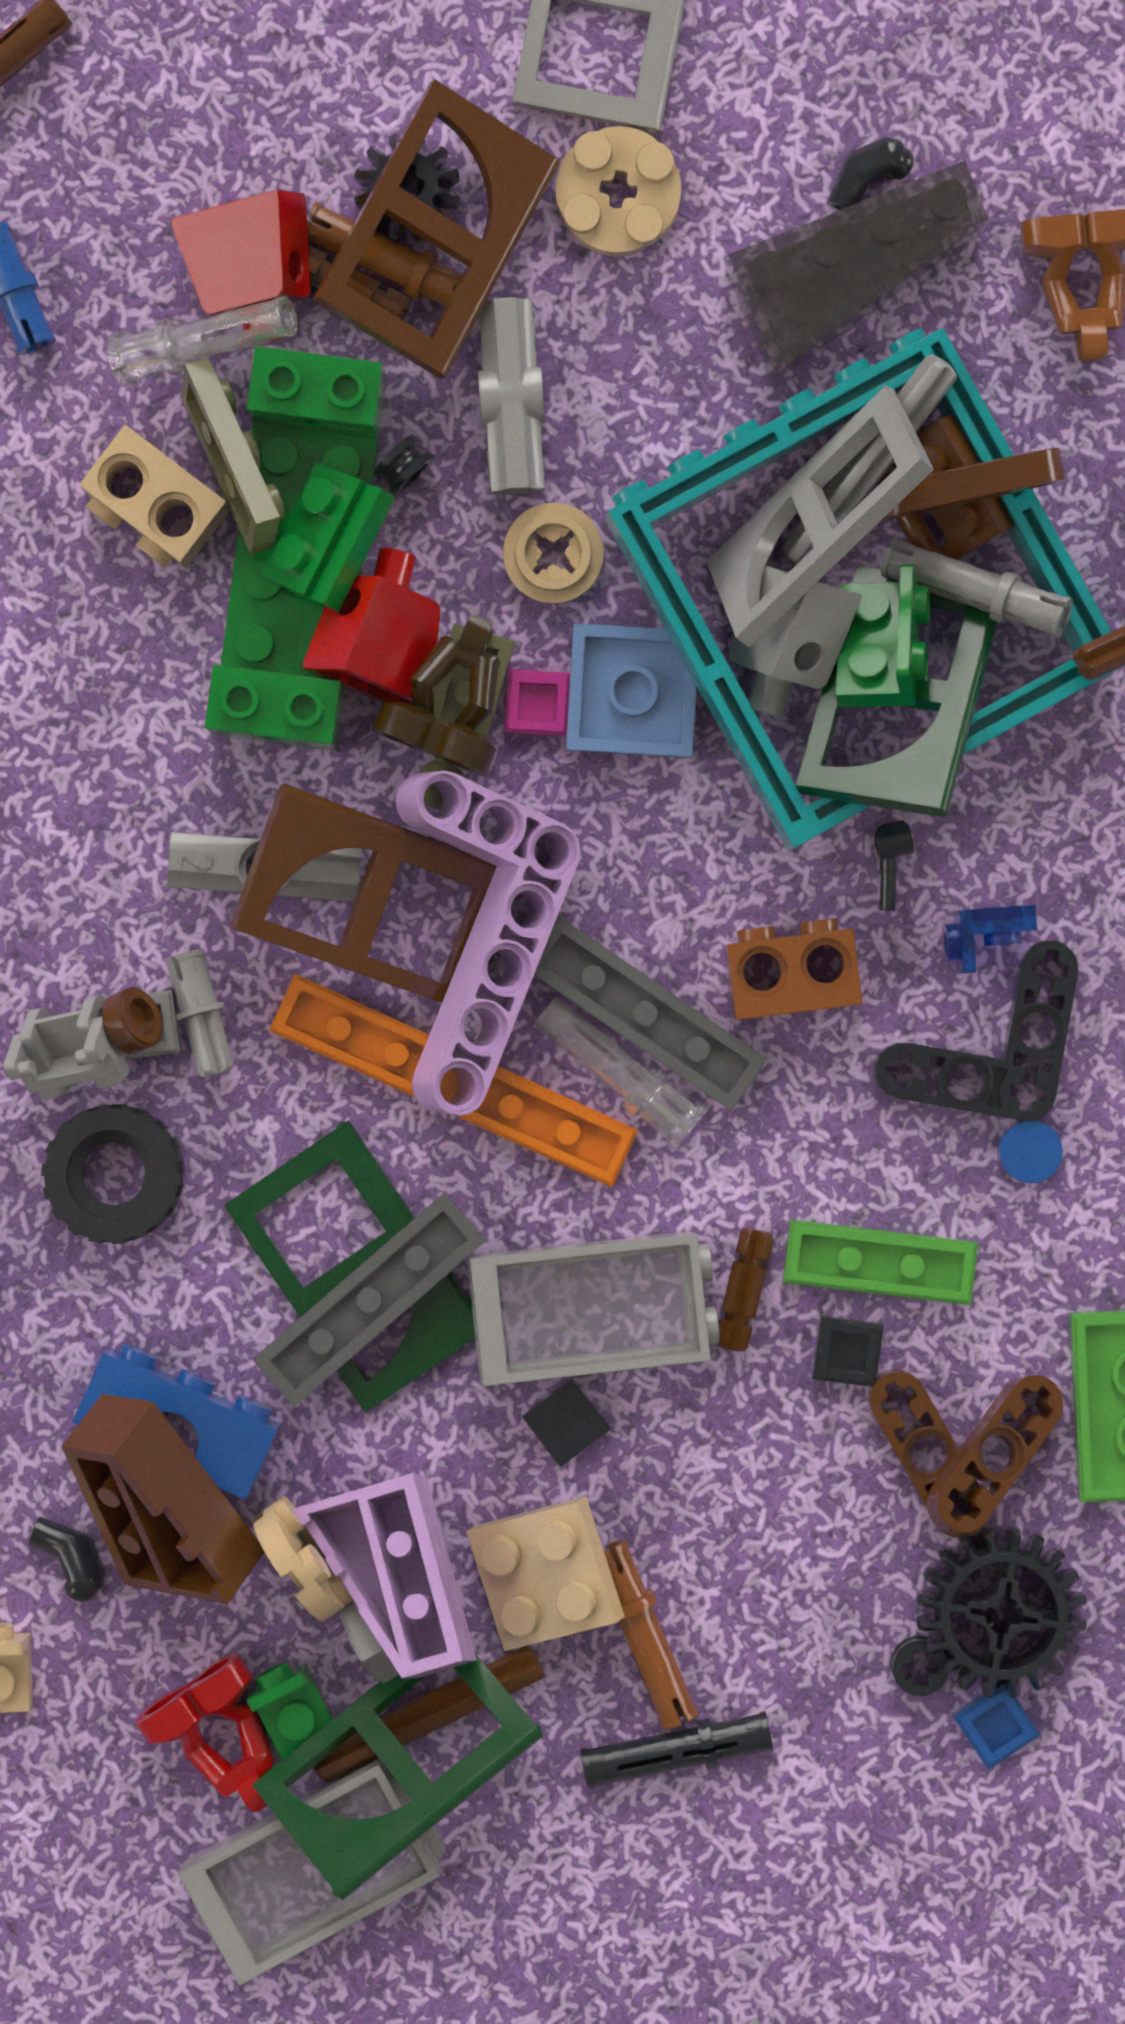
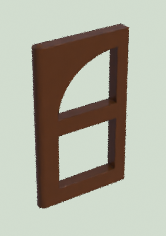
M434 79L426 88L313 300L433 374L436 378L445 379L560 161ZM436 117L451 128L464 142L482 174L488 206L487 221L482 239L399 187ZM384 214L467 266L430 337L346 285Z
M282 783L277 790V795L229 928L442 1003L497 866L449 844ZM345 848L373 850L339 946L264 920L271 903L282 886L296 871L311 860L325 853ZM401 861L473 887L440 982L368 957Z

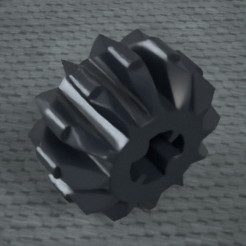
M393 134L388 138L391 153L400 139L397 134ZM424 139L404 177H415L418 190L422 192L419 196L414 192H411V195L444 215L439 208L451 210L459 207V195L447 190V188L453 187L460 182L459 172L456 168L441 169L448 158L447 150L442 146L435 148L427 156H424L426 150V140ZM371 146L366 153L371 165L377 170L358 168L354 174L355 181L361 186L368 188L359 192L354 197L358 209H362L390 155L386 157L380 149ZM384 214L376 230L383 227L390 220L389 239L399 243L403 236L404 226ZM413 232V237L417 243L425 241V239Z

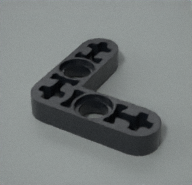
M1040 941L1031 945L1022 954L1017 970L1002 1059L913 1043H893L886 1046L877 1055L874 1062L873 1073L878 1087L885 1094L898 1099L1010 1119L1034 1121L1045 1116L1053 1107L1057 1095L1076 988L1078 962L1073 951L1058 941ZM1047 950L1055 952V962L1065 966L1063 977L1052 978L1048 996H1061L1059 1009L1046 1003H1024L1026 990L1034 994H1039L1041 975L1037 972H1032L1031 965L1033 960L1044 959ZM1033 1012L1046 1014L1054 1025L1052 1041L1041 1049L1028 1047L1020 1036L1022 1020ZM900 1052H906L910 1054L911 1065L931 1069L930 1057H941L943 1060L935 1075L936 1096L924 1094L929 1084L928 1081L907 1079L904 1089L894 1087L895 1077L885 1074L887 1061L897 1062ZM1015 1052L1033 1059L1050 1057L1048 1072L1040 1067H1035L1033 1085L1043 1089V1097L1041 1101H1031L1028 1111L1020 1110L1019 1099L1009 1096L1011 1084H1022L1026 1071V1065H1013ZM960 1063L973 1065L979 1070L982 1077V1085L979 1092L968 1100L955 1098L947 1088L949 1071Z

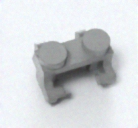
M102 995L88 997L84 1000L81 1010L52 1016L45 1007L29 1010L21 1033L13 1035L4 1061V1071L10 1080L21 1078L29 1093L37 1092L40 1098L45 1100L60 1097L73 1084L94 1080L98 1087L108 1088L123 1081L129 1074L130 1067L125 1059L127 1053L122 1052L112 1043L104 1028L102 1008L106 999Z

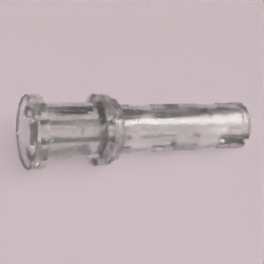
M287 296L276 297L272 301L226 311L184 324L180 320L166 318L158 321L155 328L135 334L121 330L111 334L107 342L108 360L117 381L123 387L132 388L141 384L144 377L168 372L174 376L184 373L185 364L230 351H237L281 337L295 336L298 330V319L295 308ZM249 323L251 325V328L221 337L216 336V333ZM153 350L152 355L145 356L146 351Z
M559 995L552 1000L532 1026L536 1030L539 1029L573 1057L582 1067L590 1071L624 1099L625 1102L622 1107L626 1109L625 1113L631 1118L639 1116L667 1139L666 1147L672 1152L677 1149L709 1110L703 1103L695 1106L666 1082L668 1074L662 1069L658 1071L653 1067L649 1072L611 1041L607 1035L600 1032L566 1004Z

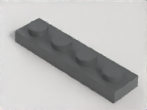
M558 916L534 976L732 1111L767 1058Z
M444 1192L252 1360L291 1405L295 1407L486 1241V1238L447 1193Z

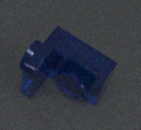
M1036 905L953 910L954 923L944 924L947 962L957 961L958 973H976L974 935L983 934L984 946L1022 944L1021 931L1038 930Z

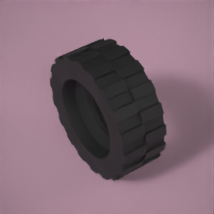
M124 1104L101 1105L86 1109L76 1114L68 1122H64L57 1130L58 1133L55 1138L49 1141L45 1150L48 1153L46 1162L41 1167V1176H44L45 1187L42 1188L45 1200L49 1199L53 1207L51 1212L57 1220H63L69 1226L67 1229L76 1236L83 1235L89 1238L88 1241L99 1244L102 1242L122 1244L151 1233L161 1226L163 1221L176 1208V1202L179 1196L182 1195L184 1183H182L183 1172H185L184 1160H181L180 1146L176 1137L173 1138L167 1130L168 1127L160 1119L157 1120L149 1115L150 1112ZM116 1142L131 1147L140 1156L144 1165L145 1178L141 1190L132 1200L124 1204L108 1205L96 1200L88 1192L83 1181V1166L86 1158L96 1147L105 1143Z

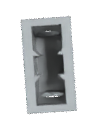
M766 565L760 586V600L789 571ZM818 581L750 647H747L738 640L733 632L729 652L731 662L757 671L748 700L753 710L783 718L793 683L820 690L827 685L859 606L861 594Z

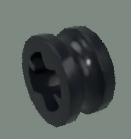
M410 434L398 443L373 471V475L378 480L382 478L389 480L391 483L389 492L394 497L410 487L426 471L435 458L430 451L423 453L418 450L416 445L418 439L413 434Z
M914 1635L903 1639L896 1645L891 1655L890 1668L896 1683L903 1691L913 1696L924 1697L934 1694L944 1685L948 1674L943 1675L939 1671L937 1665L936 1668L926 1671V1680L922 1682H914V1676L911 1672L905 1676L903 1675L902 1664L912 1662L913 1651L925 1650L923 1645L928 1641L926 1636ZM926 1651L924 1653L928 1660L935 1656L937 1664H940L946 1658L944 1651L928 1655Z

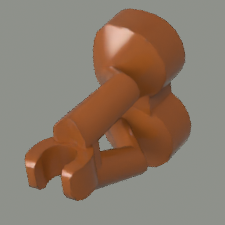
M1125 209L1091 212L1086 215L1069 214L1040 217L1020 222L1022 252L1037 258H1052L1041 281V285L1058 326V331L1061 334L1076 333L1077 356L1080 361L1090 362L1101 359L1108 354L1109 350L1107 330L1117 329L1123 324L1125 267L1118 251L1125 250ZM1089 250L1097 255L1102 273V281L1096 307L1082 310L1069 288L1066 278L1074 256L1080 251Z

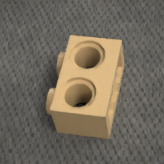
M127 425L122 427L79 484L92 497L85 506L89 511L114 530L117 529L122 521L136 530L142 537L135 545L164 568L174 559L186 569L231 511L228 503ZM125 468L138 469L143 475V484L140 491L135 496L127 499L113 496L111 483L116 473ZM175 506H185L191 509L194 519L192 527L186 534L180 537H169L163 534L161 520L167 510Z

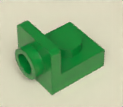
M284 1661L265 1670L254 1678L257 1688L251 1690L246 1699L251 1711L257 1710L282 1760L335 1718L307 1663L291 1669L288 1661Z

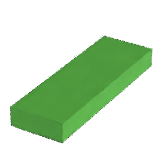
M790 1219L782 1281L784 1283L971 1305L978 1242Z

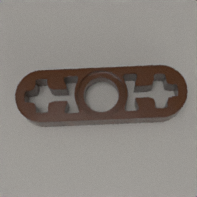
M1060 448L1038 450L929 474L882 520L920 514L1065 481Z
M901 1369L887 1370L879 1374L876 1382L869 1388V1407L927 1508L928 1492L925 1485L936 1482L959 1448L922 1383L908 1371ZM893 1382L901 1389H906L910 1386L913 1388L914 1394L907 1399V1404L917 1421L925 1412H928L932 1420L931 1423L912 1427L900 1440L897 1439L894 1430L906 1427L905 1423L894 1408L883 1411L880 1405L888 1397L885 1387ZM927 1435L938 1437L946 1447L944 1462L937 1469L931 1471H923L916 1468L910 1458V1451L914 1442L920 1437ZM966 1468L964 1470L965 1474L971 1475ZM976 1478L966 1491L958 1493L963 1499L967 1497L973 1487L980 1486ZM985 1524L979 1529L972 1532L949 1533L943 1530L941 1531L946 1535L954 1538H959L964 1534H968L969 1537L977 1534L985 1526Z
M1031 1375L1015 1378L1004 1386L928 1493V1514L938 1528L949 1533H965L975 1531L985 1524L1061 1417L1063 1398L1059 1388L1053 1381L1044 1376ZM1037 1391L1039 1397L1035 1404L1042 1411L1040 1415L1026 1416L1021 1420L1016 1429L1001 1424V1419L1004 1422L1017 1421L1026 1407L1025 1402L1020 1398L1021 1394L1035 1393ZM1020 1433L1025 1434V1439H1023ZM992 1435L1003 1439L1009 1449V1461L1006 1467L997 1473L989 1470L981 1459V1447L984 1441ZM967 1468L971 1475L965 1474L964 1470ZM975 1478L990 1484L989 1489L986 1486L973 1487L967 1495L964 1504L970 1509L969 1515H955L954 1517L950 1515L954 1507L953 1502L948 1498L950 1492L960 1493L966 1491Z

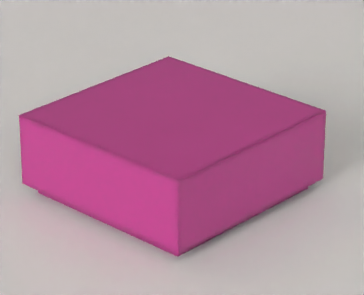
M508 669L504 733L567 737L571 673Z

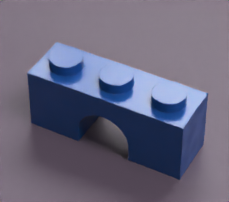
M123 1343L120 1351L111 1347L104 1351L72 1423L78 1425L102 1394L154 1402L161 1412L179 1414L193 1425L198 1436L197 1460L218 1488L246 1500L255 1485L281 1426L280 1423L269 1419L273 1409L247 1396L238 1395L234 1403L213 1394L212 1391L216 1384L194 1372L181 1369L178 1377L155 1368L154 1366L158 1358L136 1346Z

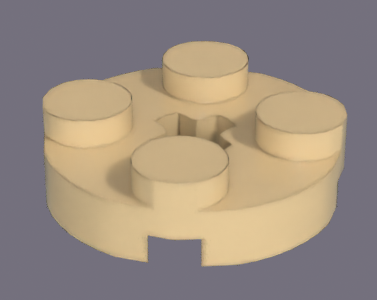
M622 126L590 131L583 134L576 141L575 146L565 155L561 162L555 186L556 205L567 229L574 234V237L585 248L606 256H630L654 244L672 227L678 214L681 200L680 175L675 166L671 151L646 132ZM616 175L627 177V186L635 188L637 191L635 199H624L622 208L609 206V195L600 193L601 185L603 183H612Z
M284 1496L254 1517L257 1520L253 1523L254 1530L263 1550L280 1577L283 1578L288 1575L302 1589L294 1596L312 1616L324 1622L353 1601V1598L340 1578L335 1576L325 1561L326 1557L306 1526H302L292 1509L295 1506Z

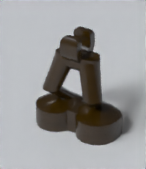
M472 615L467 619L459 640L449 636L441 637L410 678L413 705L403 702L382 703L371 730L422 753H428L444 762L486 777L497 749L484 735L474 730L492 713L498 670L501 663L496 655L486 652L493 635L492 624L484 618ZM458 665L470 670L469 700L454 722L444 723L437 720L434 715L433 688Z

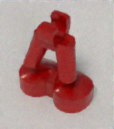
M233 1652L207 1667L189 1683L155 1701L137 1717L135 1724L150 1745L167 1744L180 1739L184 1756L220 1795L227 1797L238 1791L246 1806L254 1813L259 1812L268 1805L252 1784L272 1767L274 1757L272 1756L257 1710L252 1712L248 1705L236 1702L246 1691L254 1676L238 1652ZM219 1715L236 1722L243 1754L241 1759L232 1764L205 1743L199 1728L201 1719L204 1716Z

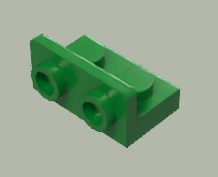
M901 564L900 582L841 584V588L861 594L862 596L837 659L836 698L839 707L915 706L916 681H927V643L918 642L919 625H929L930 623L929 587L918 586L914 564Z

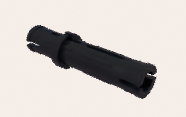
M766 1711L759 1712L760 1714L712 1724L709 1718L697 1720V1727L641 1737L635 1740L591 1749L583 1748L581 1749V1759L587 1787L590 1790L595 1789L597 1786L640 1777H649L705 1764L707 1770L719 1768V1761L766 1751L768 1753L774 1752Z

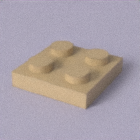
M586 1496L482 1523L466 1531L504 1651L616 1624L625 1617Z

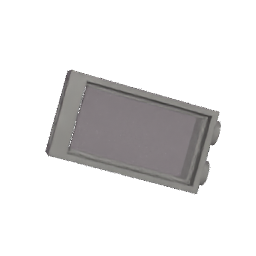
M692 1231L476 1254L467 1257L479 1380L483 1386L711 1361L709 1345L719 1344V1325L715 1306L705 1307L703 1282H709L713 1279L710 1248L708 1244H699L698 1234ZM497 1270H499L503 1312H501ZM503 1325H505L508 1362L506 1361Z
M379 1758L345 1773L299 1798L307 1805L323 1813L349 1819L381 1816L404 1806L412 1800ZM271 1813L188 1858L183 1862L178 1875L240 1986L440 1877L442 1862L439 1856L446 1853V1848L436 1827H432L342 1901L333 1895L332 1887L276 1815Z

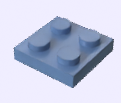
M574 623L566 751L692 758L696 684L664 628Z

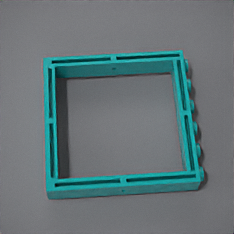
M918 328L889 345L888 348L892 353L890 357L873 366H870L867 358H864L833 376L837 386L815 397L810 388L789 398L778 406L782 416L760 427L757 420L752 419L731 430L722 437L727 446L709 456L704 457L701 450L698 449L681 457L667 467L671 476L649 488L645 480H640L626 487L611 498L615 507L608 510L605 518L606 524L788 852L869 808L870 805L820 798L806 806L653 528L845 424L885 385L894 389L897 395L925 357L930 354L946 361L957 374L956 381L937 404V407L943 418L951 414L954 415L980 463L1014 456L944 328L928 336L925 335L922 328ZM1033 489L999 496L1015 524L1006 532L1037 588L1073 599L1066 628H1063V635L1073 653L1082 645L1112 632ZM1072 659L973 714L963 755L1121 667L1096 679L1086 680L1080 675L1079 669Z

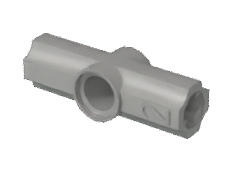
M518 297L494 298L486 301L479 314L483 370L478 371L482 427H487V461L491 494L518 495L545 491L540 423H545L541 366L536 367V329L532 299Z
M171 832L167 887L242 893L248 876L245 864L249 855L257 850L260 839ZM361 848L334 850L311 860L287 880L276 896L355 902L359 887Z

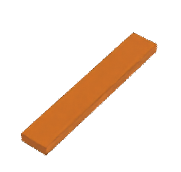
M294 974L269 1031L415 1097L412 1088L413 1076L429 1034L307 978ZM500 1066L496 1069L486 1097L480 1107L470 1114L455 1115L610 1187H613L638 1132V1129ZM452 1069L444 1074L440 1083L441 1095L447 1102L455 1096L459 1085L458 1077Z

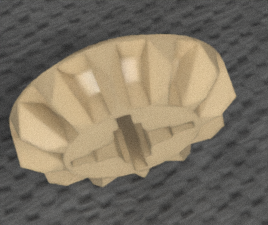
M544 503L526 510L513 522L504 541L503 560L510 580L519 592L542 604L569 603L590 590L603 565V542L596 525L585 513L563 503ZM571 533L573 537L568 542L569 546L566 548L565 557L574 572L571 574L565 568L561 569L553 564L546 570L542 569L536 575L534 571L539 567L538 562L542 558V552L537 547L538 542L532 537L536 534L542 541L546 539L549 543L555 544L560 539L564 540Z

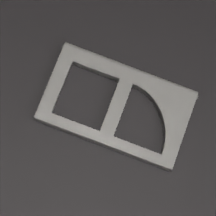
M532 0L512 101L513 105L646 130L649 133L661 132L685 0H565L650 17L635 99L537 81L552 0Z
M885 385L706 561L735 637L747 647L755 643L934 470L894 389ZM881 432L897 468L837 524L822 488ZM799 513L813 549L760 600L762 576L770 553L788 523Z

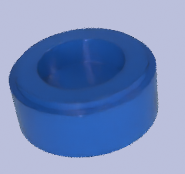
M1036 1120L1018 1121L1010 1125L1001 1135L997 1154L1001 1167L1010 1177L1024 1183H1038L1048 1179L1057 1171L1062 1160L1063 1148L1058 1134L1049 1125Z

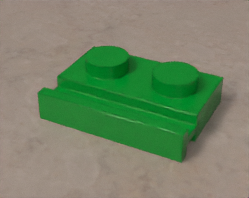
M315 462L260 576L279 587L339 612L395 497L380 487L371 486L358 478Z

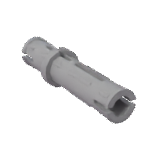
M897 538L892 539L890 548L887 547L883 556L880 571L882 577L900 582L901 564H914L918 586H928L930 593L990 613L989 617L991 620L1003 624L1011 620L1034 627L1057 638L1062 635L1063 628H1066L1073 599L1021 582L1020 575L1008 571L1003 575L989 572L942 554L916 547Z

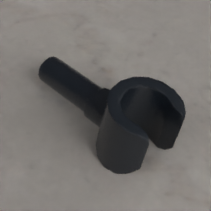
M904 820L882 824L874 833L875 847L880 860L879 910L895 911L897 873L895 857L914 853L910 826Z

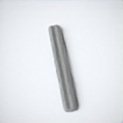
M932 354L925 357L897 394L915 432H917L957 378L956 372L946 361ZM881 432L838 472L824 491L837 524L869 495L894 462ZM802 521L785 542L782 549L787 558L795 565L813 549Z

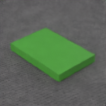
M1125 1310L1069 1312L1078 1501L1081 1503L1125 1501Z

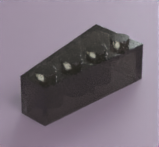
M965 160L728 254L725 271L771 385L812 354H816L834 341L837 336L862 318L884 305L905 287L920 279L981 235L989 219Z

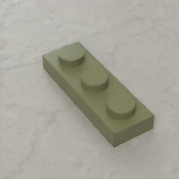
M209 357L187 363L184 366L180 398L250 555L272 549L275 545L279 522L284 520V507L275 485H266L259 471L260 454L253 435L250 431L242 432L236 420L237 406L233 390L227 379L218 380Z

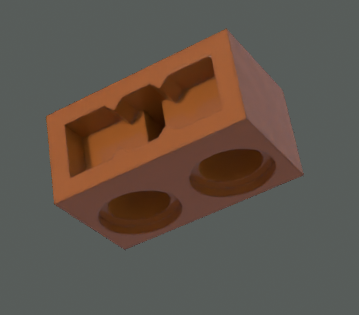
M837 918L799 923L801 935L776 938L774 926L738 930V943L725 945L734 1020L863 1004L854 929L838 930ZM818 946L832 948L838 954L841 961L839 974L828 983L814 980L807 971L806 961L808 955ZM755 954L770 956L778 966L779 974L776 983L765 991L751 988L744 979V965Z

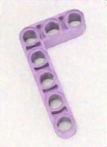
M448 771L423 772L412 774L403 780L397 790L395 801L397 812L402 820L416 830L497 866L415 1069L412 1081L413 1094L418 1103L425 1109L461 1116L470 1114L479 1108L486 1097L576 871L581 849L579 839L574 831L563 823L456 773ZM431 784L438 788L442 796V807L435 817L428 813L423 800L424 793ZM486 810L494 815L497 822L496 835L490 842L483 838L479 828L480 818ZM540 836H544L551 847L550 860L544 867L538 863L534 853L535 844ZM519 893L525 898L528 905L527 918L521 925L514 921L511 914L512 901ZM498 952L504 960L505 971L501 980L495 984L488 976L487 966L491 956ZM476 1011L481 1018L482 1028L478 1038L471 1043L465 1036L464 1022L469 1013ZM452 1069L458 1077L459 1085L455 1096L447 1102L441 1095L440 1083L444 1074Z

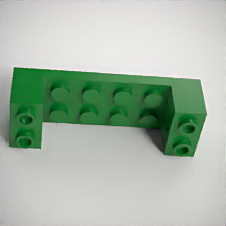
M255 346L247 411L253 421L251 434L256 441L260 454L259 471L266 485H275L284 507V520L279 522L276 541L315 462L358 478L373 486V471L376 466L387 382L382 362ZM238 529L221 665L213 664L205 729L215 736L338 752L346 687L343 686L341 681L329 680L302 669L304 658L325 605L311 601L261 577L260 573L272 549L250 555L242 534ZM361 566V568H360V570H359L357 576H361L362 566Z

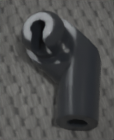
M883 137L851 151L842 166L827 204L847 215H855L869 182L884 176L890 180H902L909 175L914 165L912 152L904 147L901 140L891 137Z
M39 1516L30 1536L28 1546L59 1558L66 1579L64 1589L71 1599L79 1602L92 1600L97 1595L98 1589L103 1586L105 1569L95 1541L86 1533Z

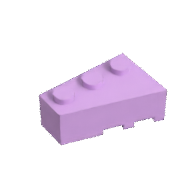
M411 1473L292 1509L302 1526H306L325 1555V1561L334 1575L340 1578L359 1608L358 1612L401 1678H419L477 1661L427 1476Z

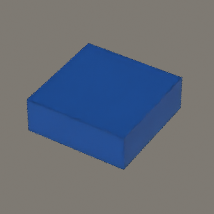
M1004 1679L997 1684L993 1697H986L982 1693L952 1713V1716L988 1770L1040 1736V1733L1017 1698L1008 1695Z

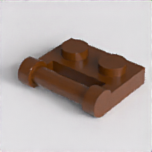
M953 414L936 421L917 434L934 469L930 474L980 463ZM895 462L891 464L878 481L877 486L897 468ZM999 496L931 511L948 541L942 547L939 545L922 513L896 518L910 544L956 560L962 559L1015 526Z

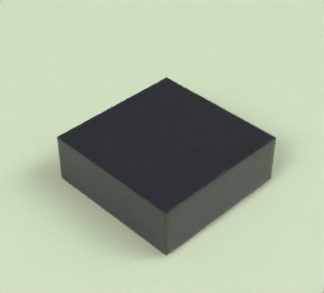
M820 1315L812 1378L872 1387L877 1379L884 1325L876 1322Z
M573 1377L522 1415V1418L560 1467L610 1430L608 1423Z

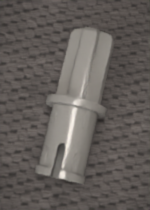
M197 949L177 954L176 957H169L165 959L171 981H173L180 1013L175 1015L177 1022L185 1023L198 1074L201 1077H211L229 1071L233 1066V1060L219 1013L225 1010L223 1002L217 1001L208 972L204 949Z

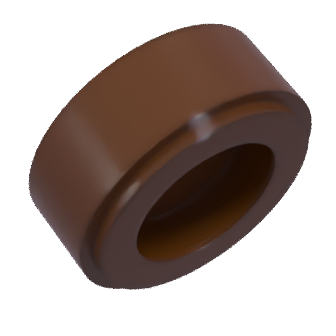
M129 987L110 995L105 1000L102 1008L104 1028L112 1043L119 1050L127 1054H136L158 1043L162 1034L161 1014L154 1000L146 992L137 987Z

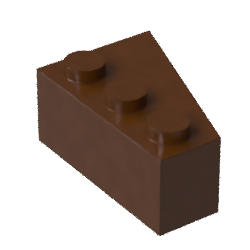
M102 1394L61 1447L124 1585L228 1605L265 1551L260 1542L154 1402Z

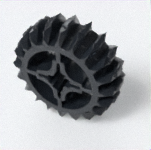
M988 1525L984 1526L981 1532L984 1546L976 1548L969 1535L964 1534L958 1538L959 1544L966 1552L961 1557L956 1559L951 1551L945 1547H942L937 1552L942 1562L949 1568L945 1574L934 1568H925L923 1572L924 1578L938 1588L936 1592L918 1591L915 1600L923 1607L934 1609V1612L920 1615L915 1619L919 1630L938 1631L926 1639L928 1641L923 1647L928 1655L947 1650L945 1652L946 1658L940 1664H937V1668L943 1675L952 1673L962 1665L957 1680L958 1685L962 1689L968 1690L974 1684L978 1675H982L981 1691L984 1696L993 1697L997 1689L998 1679H1004L1008 1695L1010 1697H1018L1020 1695L1018 1678L1027 1676L1032 1687L1035 1690H1039L1044 1687V1683L1037 1672L1038 1669L1046 1664L1051 1672L1057 1676L1064 1672V1667L1054 1656L1058 1649L1068 1655L1077 1654L1079 1650L1078 1645L1066 1637L1065 1633L1066 1630L1073 1632L1085 1631L1086 1621L1077 1615L1068 1614V1610L1081 1608L1086 1605L1087 1601L1086 1596L1082 1592H1064V1590L1079 1580V1575L1074 1568H1067L1054 1573L1065 1558L1064 1553L1056 1547L1049 1550L1040 1558L1039 1556L1045 1541L1041 1535L1033 1533L1026 1541L1024 1547L1021 1548L1020 1530L1018 1527L1010 1525L1005 1532L1003 1544H998L994 1528ZM998 1563V1569H994L992 1580L984 1590L972 1593L963 1592L962 1595L955 1594L961 1583L972 1572L985 1565ZM1018 1564L1032 1569L1043 1578L1049 1592L1051 1609L1040 1608L1035 1603L1020 1599V1581L1016 1577ZM1006 1592L1009 1596L1007 1602L1013 1610L1018 1609L1020 1613H1015L1014 1616L1005 1615L1002 1618L1001 1625L997 1626L996 1631L993 1627L995 1621L989 1613L984 1615L981 1609L987 1610L988 1607H998L1001 1597H1004ZM950 1613L964 1615L966 1620H972L983 1625L982 1641L985 1644L983 1658L970 1653L956 1641L951 1628ZM1040 1628L1046 1629L1039 1641L1028 1651L1019 1656L1003 1660L1004 1654H1008L1012 1639L1018 1633L1030 1630L1040 1631Z

